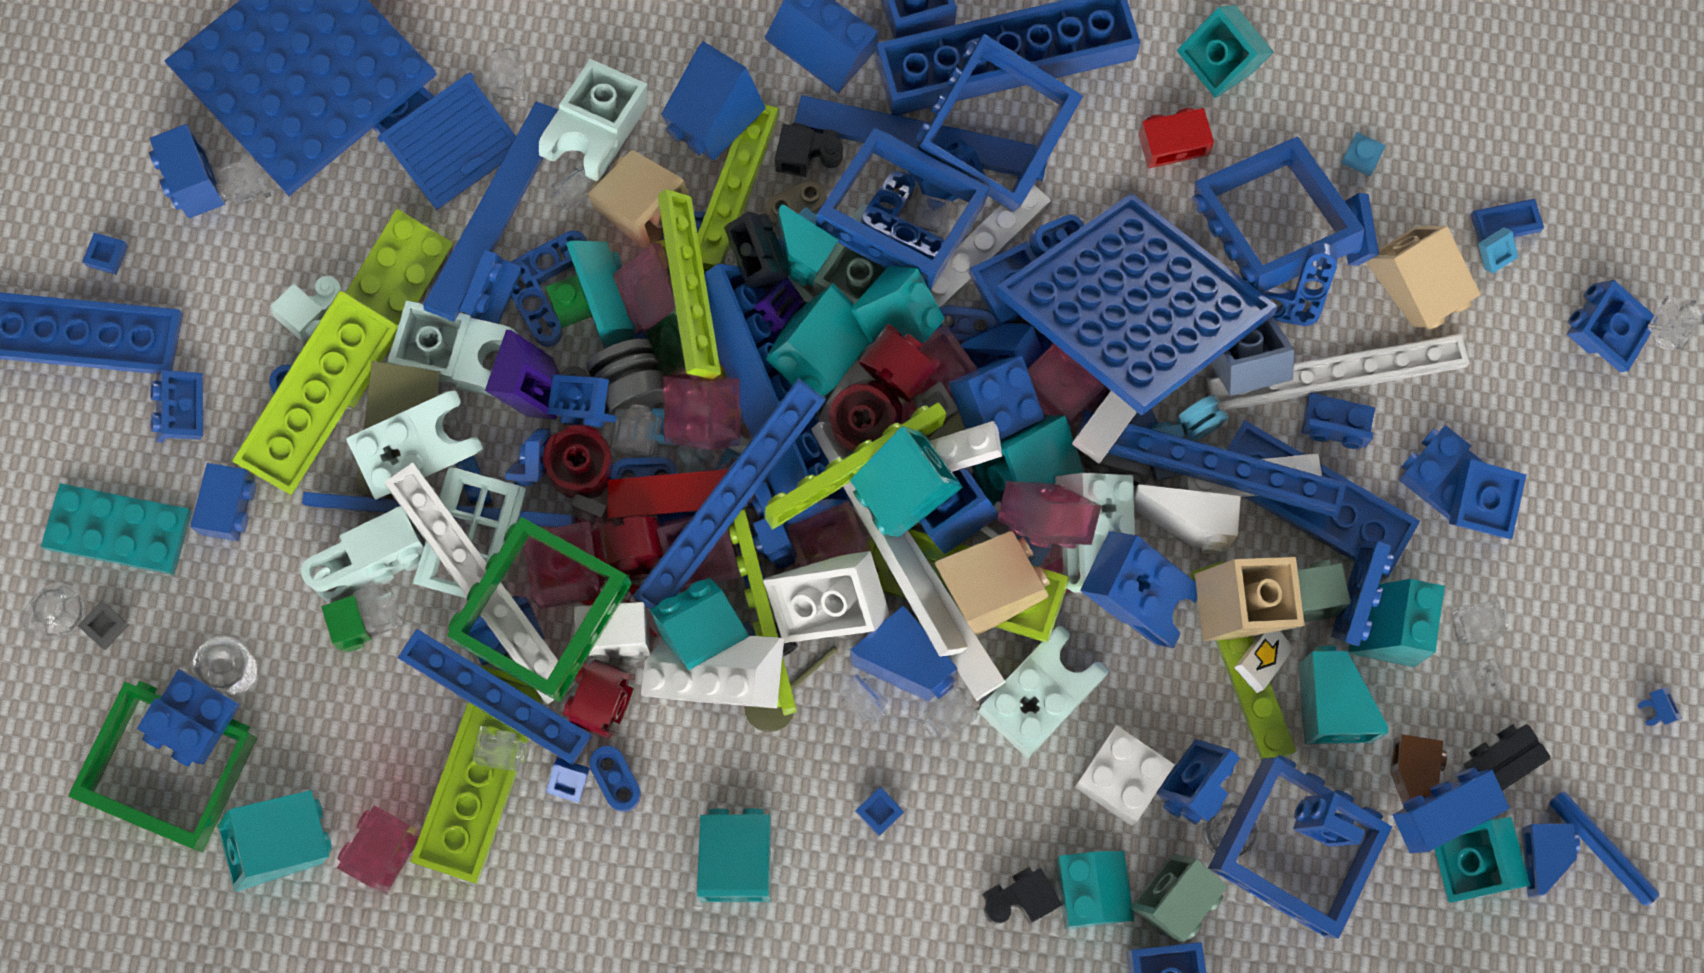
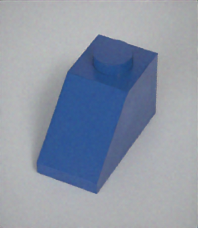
M1011 323L997 326L962 343L959 347L970 372L1001 358L1016 356L1023 357L1027 371H1029L1043 350L1031 324Z
M1531 824L1522 828L1525 868L1530 882V886L1527 887L1528 898L1545 895L1577 859V853L1580 851V838L1578 833L1574 832V824Z

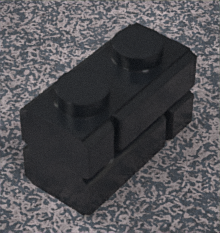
M747 212L725 225V232L746 287L767 289L790 276V270L777 236L773 232L769 215Z
M1513 723L1496 734L1499 741L1489 747L1485 741L1468 752L1472 758L1464 763V767L1466 770L1476 767L1477 771L1493 770L1503 791L1549 761L1551 756L1543 744L1538 741V737L1529 725L1525 724L1517 729Z

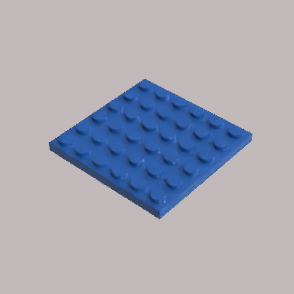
M239 0L164 60L174 74L288 196H291L437 76L435 69L368 0Z
M1133 193L1124 197L997 286L995 294L1141 416L1271 318L1277 309L1275 303Z

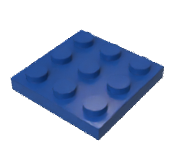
M1361 540L1347 583L1351 604L1336 617L1330 637L1359 646L1361 640H1367L1372 626V621L1368 620L1371 607L1376 608L1378 606L1383 588L1378 585L1382 573L1388 574L1393 561V554L1389 553L1391 545L1378 541Z

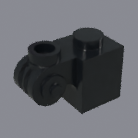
M800 123L783 124L775 155V171L807 178L810 161L815 157H820L821 163L827 168L839 166L843 160L841 134L830 129L823 130L822 134L816 133L813 129H809V127Z
M1028 867L1012 876L1015 883L1004 890L998 884L982 894L986 903L984 906L985 917L989 922L997 925L1003 924L1009 919L1011 907L1019 908L1030 925L1062 906L1061 901L1041 868L1033 872Z

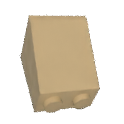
M631 150L626 156H621L616 160L612 170L603 179L600 178L592 185L588 197L593 209L649 254L653 250L652 243L662 240L663 234L658 194L665 189L688 195L682 178L638 152Z
M1416 226L1380 248L1379 255L1366 261L1369 268L1413 327L1436 328L1445 322L1444 317L1452 312L1458 313L1469 308L1472 305L1471 301L1481 295L1448 226Z
M1013 531L935 562L956 604L976 636L985 633L1049 597L1044 588L1050 584L1040 566L1035 569L1033 568L1028 559L1034 555L1025 538L1022 537L1017 540Z
M1296 557L1234 559L1195 573L1203 641L1238 639L1305 626Z

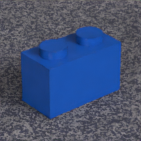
M207 463L190 527L199 535L239 542L241 532L244 533L248 525V513H246L249 500L252 501L256 493L255 478L246 469Z

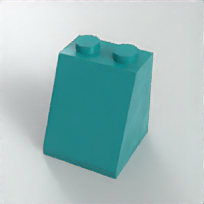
M831 283L791 316L765 359L792 385L800 378L824 397L837 386L869 344V341L851 311L854 303Z
M1044 415L1045 419L1001 439L1002 457L972 465L978 484L993 506L999 501L1009 510L1028 511L1056 494L1055 476L1084 473L1081 457L1076 447L1072 445L1074 440L1071 434V427L1065 415Z
M905 426L897 430L850 479L856 489L853 491L855 498L863 507L866 508L868 506L875 515L872 521L877 529L884 535L888 534L895 537L903 535L962 488L960 482L926 435Z
M1416 579L1379 584L1378 586L1382 587L1383 591L1378 606L1376 608L1371 607L1368 620L1372 621L1369 636L1366 641L1361 640L1359 646L1349 643L1348 653L1415 668L1436 652L1445 585Z
M1331 645L1315 647V651L1309 653L1299 663L1304 745L1374 743L1389 733L1388 725L1348 651H1336V646Z
M312 790L228 809L217 827L234 892L321 865L330 857L329 852L332 851L330 836L328 832H323L320 819L323 818L322 806L319 799H314Z
M714 808L708 809V815H700L697 898L700 902H771L770 814H764V809L747 808L743 809V815H729V809Z

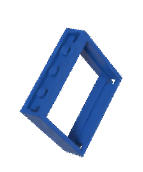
M984 34L977 43L971 41L962 55L967 60L962 69L956 67L946 84L951 86L946 97L941 94L933 105L931 112L935 113V116L930 124L924 122L918 131L915 139L920 142L916 148L921 149L925 154L940 162L950 164L955 170L969 177L977 178L984 185L990 187L987 196L1015 211L1026 199L1083 95ZM981 56L1059 104L1011 191L932 143Z
M874 127L817 213L816 226L837 238L839 244L885 268L888 266L918 268L931 292L984 207L990 187L984 185L977 178L969 177L955 170L950 164L940 162L928 156L921 149L905 144L894 135L882 132ZM873 153L968 202L965 210L933 260L836 210Z
M1298 136L1195 181V191L1192 199L1197 205L1196 211L1199 214L1203 213L1208 220L1210 232L1214 237L1220 238L1226 256L1230 261H1235L1240 268L1242 279L1248 281L1260 293L1300 276L1309 248L1315 244L1327 243L1332 245L1337 251V259L1362 248L1365 229ZM1288 165L1335 233L1263 265L1216 196ZM1321 257L1317 261V268L1322 266L1324 259L1327 258Z
M1282 755L1263 758L1208 869L1321 936L1339 939L1393 826L1382 821L1383 815L1369 807L1362 809L1354 804V798L1341 790L1332 791L1324 786L1326 781L1321 777L1309 772L1304 774L1295 769L1297 764L1291 759ZM1278 775L1312 796L1328 793L1340 795V801L1336 810L1369 829L1327 916L1236 862Z

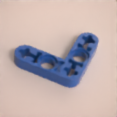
M901 171L892 172L864 210L860 222L933 260L945 240L899 218L911 200L916 183L908 173ZM901 187L899 193L895 192L894 189ZM886 202L893 205L895 208L889 209L883 207L880 203ZM896 235L908 236L912 241H903Z
M568 231L510 261L521 267L520 275L526 286L521 291L516 282L511 298L534 339L544 347H551L559 343L563 330L539 284L573 267L566 242L587 241L586 236L579 231ZM560 248L565 260L560 261L558 252L555 249ZM542 255H550L555 261L552 267L541 269L537 266L538 258ZM536 296L541 300V305L537 310L527 311L523 308V303L528 297ZM542 316L548 327H553V335L549 337L545 333L541 334L543 330L538 319Z
M1318 243L1309 248L1295 291L1274 287L1262 293L1269 300L1276 299L1282 303L1277 307L1273 315L1275 321L1300 326L1313 325L1318 321L1337 268V251L1332 245ZM1321 257L1327 258L1323 261L1322 270L1317 269V261ZM1318 281L1322 284V287L1315 290L1309 289L1305 286V283ZM1305 300L1310 301V308L1307 309V312H1302Z

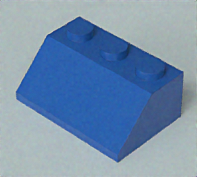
M784 0L765 35V40L839 94L875 53L878 43V31L836 0Z

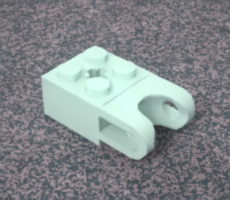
M590 59L559 104V110L543 132L539 140V155L550 161H556L564 152L571 150L580 151L585 154L584 176L598 181L646 110L647 83Z
M406 301L387 362L440 370V385L492 396L485 391L491 371L483 368V361L491 352L499 351L506 330L518 333L511 327L471 318L470 315L459 313L457 319L453 322L425 311L423 304Z
M456 390L445 392L346 438L375 500L391 493L384 482L411 463H414L425 478L483 450L481 442L477 437L456 441L450 439L444 432L443 420L445 415L460 404V398ZM391 448L393 450L399 449L401 456L393 458Z
M1077 473L1055 476L1057 544H1062L1063 575L1068 576L1070 579L1067 586L1068 590L1081 592L1080 589L1109 531L1135 535L1133 475Z
M399 506L339 535L342 542L308 558L301 568L302 578L323 600L335 602L373 584L375 586L386 584L394 578V574L404 569L406 571L417 569L425 543L419 530L402 507ZM320 565L325 566L315 574L313 579L312 572L314 568ZM337 587V589L333 592L326 591L331 588Z
M1057 626L1052 631L1049 643L1042 642L1005 680L1006 683L998 687L981 705L979 713L1027 759L1060 727L1105 679L1109 672V669L1101 662H1094L1091 667L1083 672L1067 670L1060 661V651L1067 644L1070 633L1063 626ZM1022 702L1034 704V710L1037 713L1034 714L1031 711L1026 714L1023 713L1021 710L1024 706Z

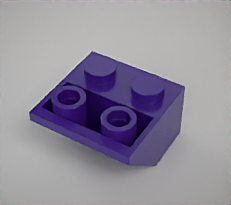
M506 330L485 391L526 417L556 420L557 416L549 415L547 412L553 375H560L553 357L512 330Z

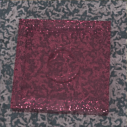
M661 243L650 244L613 274L635 333L646 332L676 309L669 263Z

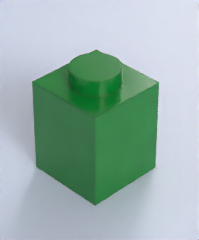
M577 275L546 286L562 328L592 317Z
M354 595L321 606L332 644L338 650L344 649L345 652H352L364 647V642L372 640L362 604Z

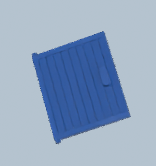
M471 72L464 75L377 137L380 143L384 142L436 211L499 167L516 138V135L474 82V75Z

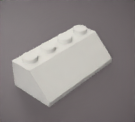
M749 636L689 671L662 640L645 660L641 696L668 700L777 708L784 638Z

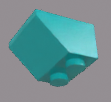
M1236 5L1219 6L1176 50L1214 98L1219 97L1252 75L1274 53Z
M782 204L778 210L776 228L781 249L791 273L789 277L802 286L809 284L814 287V280L835 250L838 239Z
M888 266L851 308L870 344L886 324L897 329L902 334V338L907 333L920 343L928 340L945 320L918 268Z
M710 577L693 583L689 589L674 597L662 600L658 606L650 609L664 643L688 671L749 637L725 594Z
M1512 817L1488 820L1434 849L1449 903L1530 886Z
M1124 851L1060 855L1055 859L1065 929L1134 921L1133 910L1130 908L1132 900Z

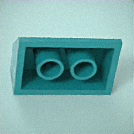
M604 241L566 242L603 348L606 349L620 342L635 339V333L640 331L639 328L645 327L639 309L632 310L628 300L634 298L628 279L621 281L618 271L623 269L617 250L611 252L608 243Z

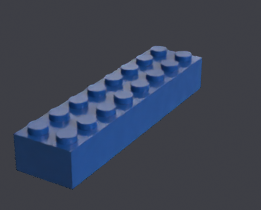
M1061 0L877 43L876 62L892 115H901L931 108L941 94L946 97L951 88L946 83L955 68L962 69L967 59L963 58L962 55L971 41L977 43L984 34L1054 78L1136 60L1141 42L1127 0ZM981 56L955 102L1027 84Z
M717 264L705 272L704 275L719 363L726 372L730 382V391L737 399L742 412V420L748 427L753 439L793 386L765 359L782 329L773 333L770 329L773 322L771 320L765 322L762 318L765 311L763 309L757 311L754 307L766 293V290L757 287H746L739 266ZM817 413L767 476V482L773 488L775 495L781 492L788 494L797 488V484L803 478L812 474L816 477L826 471L825 468L830 462L811 430L820 422ZM844 487L789 519L786 523H824L854 505Z

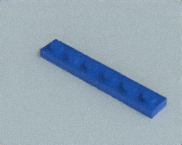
M418 629L415 630L397 657L402 662L571 765L575 764L592 737L591 734Z

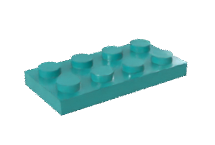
M59 483L40 547L48 551L174 576L192 511L188 508Z

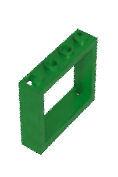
M520 517L517 524H512L506 531L504 536L505 543L500 551L494 553L489 558L485 567L486 573L480 583L476 582L470 588L467 595L468 602L463 610L457 612L452 617L448 625L449 632L447 636L455 644L560 703L631 587L632 582L625 573L527 519ZM529 536L608 579L547 680L468 635Z
M124 681L68 797L203 853L258 738L248 733L250 726L231 719L222 735L237 740V743L194 833L96 793L95 790L139 701L151 705L155 698H161V696L156 694L158 688L148 683L139 681L137 686Z

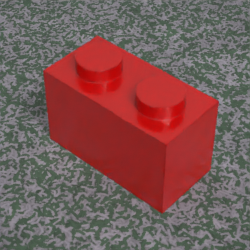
M1184 108L1176 112V114L1164 117L1161 114L1152 115L1146 118L1145 121H1142L1138 133L1148 169L1209 156L1215 143L1204 108L1196 110Z

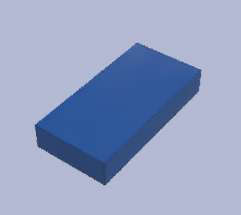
M1535 199L1475 210L1470 215L1478 242H1481L1503 227L1511 230L1514 237L1539 233L1544 229Z

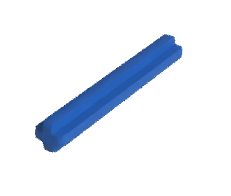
M1560 792L1549 802L1550 806L1567 824H1574V832L1578 833L1585 844L1642 905H1650L1659 897L1658 890L1566 792Z

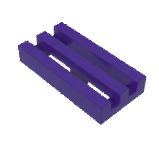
M787 277L770 287L754 307L757 311L762 309L765 311L762 318L765 322L769 320L773 322L770 329L774 333L787 323L804 302V299ZM785 287L786 290H784L782 294L777 298V300L771 305V301L782 290V288ZM792 296L794 300L790 302L779 316L777 311Z

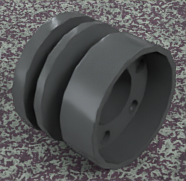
M633 339L612 345L591 357L586 364L589 376L609 380L604 413L617 416L616 421L632 419L652 411L653 408L661 406L671 396L664 373L655 370L658 367L659 361L657 356L653 355L654 348L649 340Z

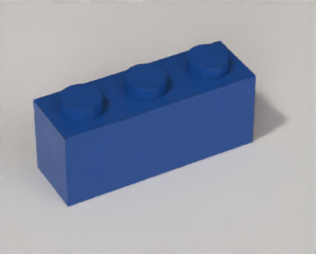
M1476 767L1469 768L1456 775L1457 781L1451 784L1449 781L1431 787L1430 795L1424 798L1422 795L1416 796L1403 802L1404 808L1392 815L1409 853L1430 852L1510 809L1493 770L1477 771Z

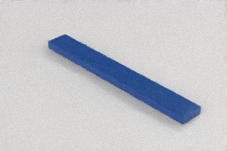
M801 95L794 123L806 125L816 133L822 134L823 130L830 129L840 133V138L861 143L866 141L875 127L882 132L894 135L898 140L911 147H917L920 142L915 137L925 122ZM944 125L940 127L932 141L933 144L944 149L948 143L963 140L976 150L983 169L1015 176L1020 175L1036 146ZM1047 161L1036 180L1043 181Z
M537 101L534 103L423 304L425 311L453 322L457 319L460 313L459 309L484 250L494 251L544 159L539 155V140L559 109Z
M798 378L632 597L639 602H644L648 609H652L658 606L662 600L674 597L679 593L825 402V397Z
M1084 411L1078 434L1094 413ZM1131 423L1127 425L1107 453L1337 518L1340 514L1347 486L1345 482Z
M303 492L302 500L304 506L387 513L400 506L397 500L378 498L375 500L368 497ZM457 505L456 510L474 514L476 507ZM483 507L480 516L498 521L501 509ZM521 511L519 519L523 517L542 527L573 529L576 524V516L567 514Z

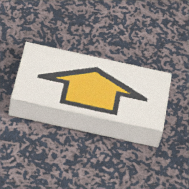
M1280 631L1260 634L1234 668L1258 693L1266 688L1294 647Z

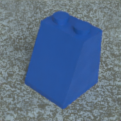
M703 41L694 53L661 115L667 124V133L675 141H684L696 155L701 156L704 154L714 161L766 107L747 68Z
M904 606L899 608L875 631L869 633L850 649V663L855 668L928 702L935 696L939 700L942 699L954 688L953 684L956 682L955 676L958 668L948 656L940 657L925 630Z

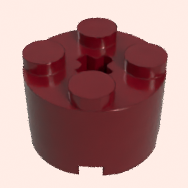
M886 324L859 360L860 366L873 379L883 382L895 392L897 397L907 402H911L940 366V363L934 357L919 351L922 344L907 333L902 338V334L889 324Z
M876 380L855 382L842 390L831 403L829 419L832 433L841 445L854 451L861 443L867 440L874 442L882 437L883 432L889 426L895 423L901 424L903 405L895 392L882 382ZM865 409L870 412V419L867 422L862 420V411Z
M585 425L565 427L564 430L554 434L548 440L543 452V463L546 473L553 487L562 495L573 499L577 493L587 498H596L608 487L614 460L606 440L597 430ZM580 458H584V464L574 467L573 463H579Z
M636 516L623 518L624 524L613 528L611 521L593 530L597 559L626 575H630L631 580L647 578L650 574L649 570H653L665 554L659 521L656 522L654 517ZM601 576L602 581H608L607 578Z
M597 659L593 660L589 665L584 663L576 676V682L579 683L575 696H569L563 710V715L568 716L569 721L578 727L608 739L611 738L615 731L610 730L613 722L621 723L634 690L633 687L628 686L629 680H635V674Z

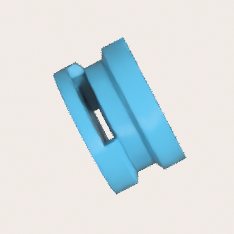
M1214 395L1196 402L1178 416L1179 419H1175L1176 423L1182 424V428L1184 427L1186 430L1185 436L1187 439L1198 441L1215 431L1229 419L1226 412L1218 408L1219 402Z

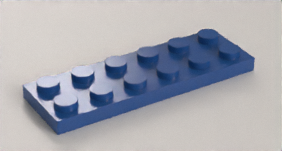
M0 292V359L160 374L162 370L173 371L183 313L180 309Z
M1244 420L1227 448L1229 451L1258 459L1305 455ZM1322 464L1320 466L1323 477L1347 483L1338 518L1261 496L1244 497L1355 561L1361 540L1378 541L1391 545L1389 553L1393 554V561L1388 574L1382 573L1381 577L1385 580L1390 576L1420 523L1418 519Z

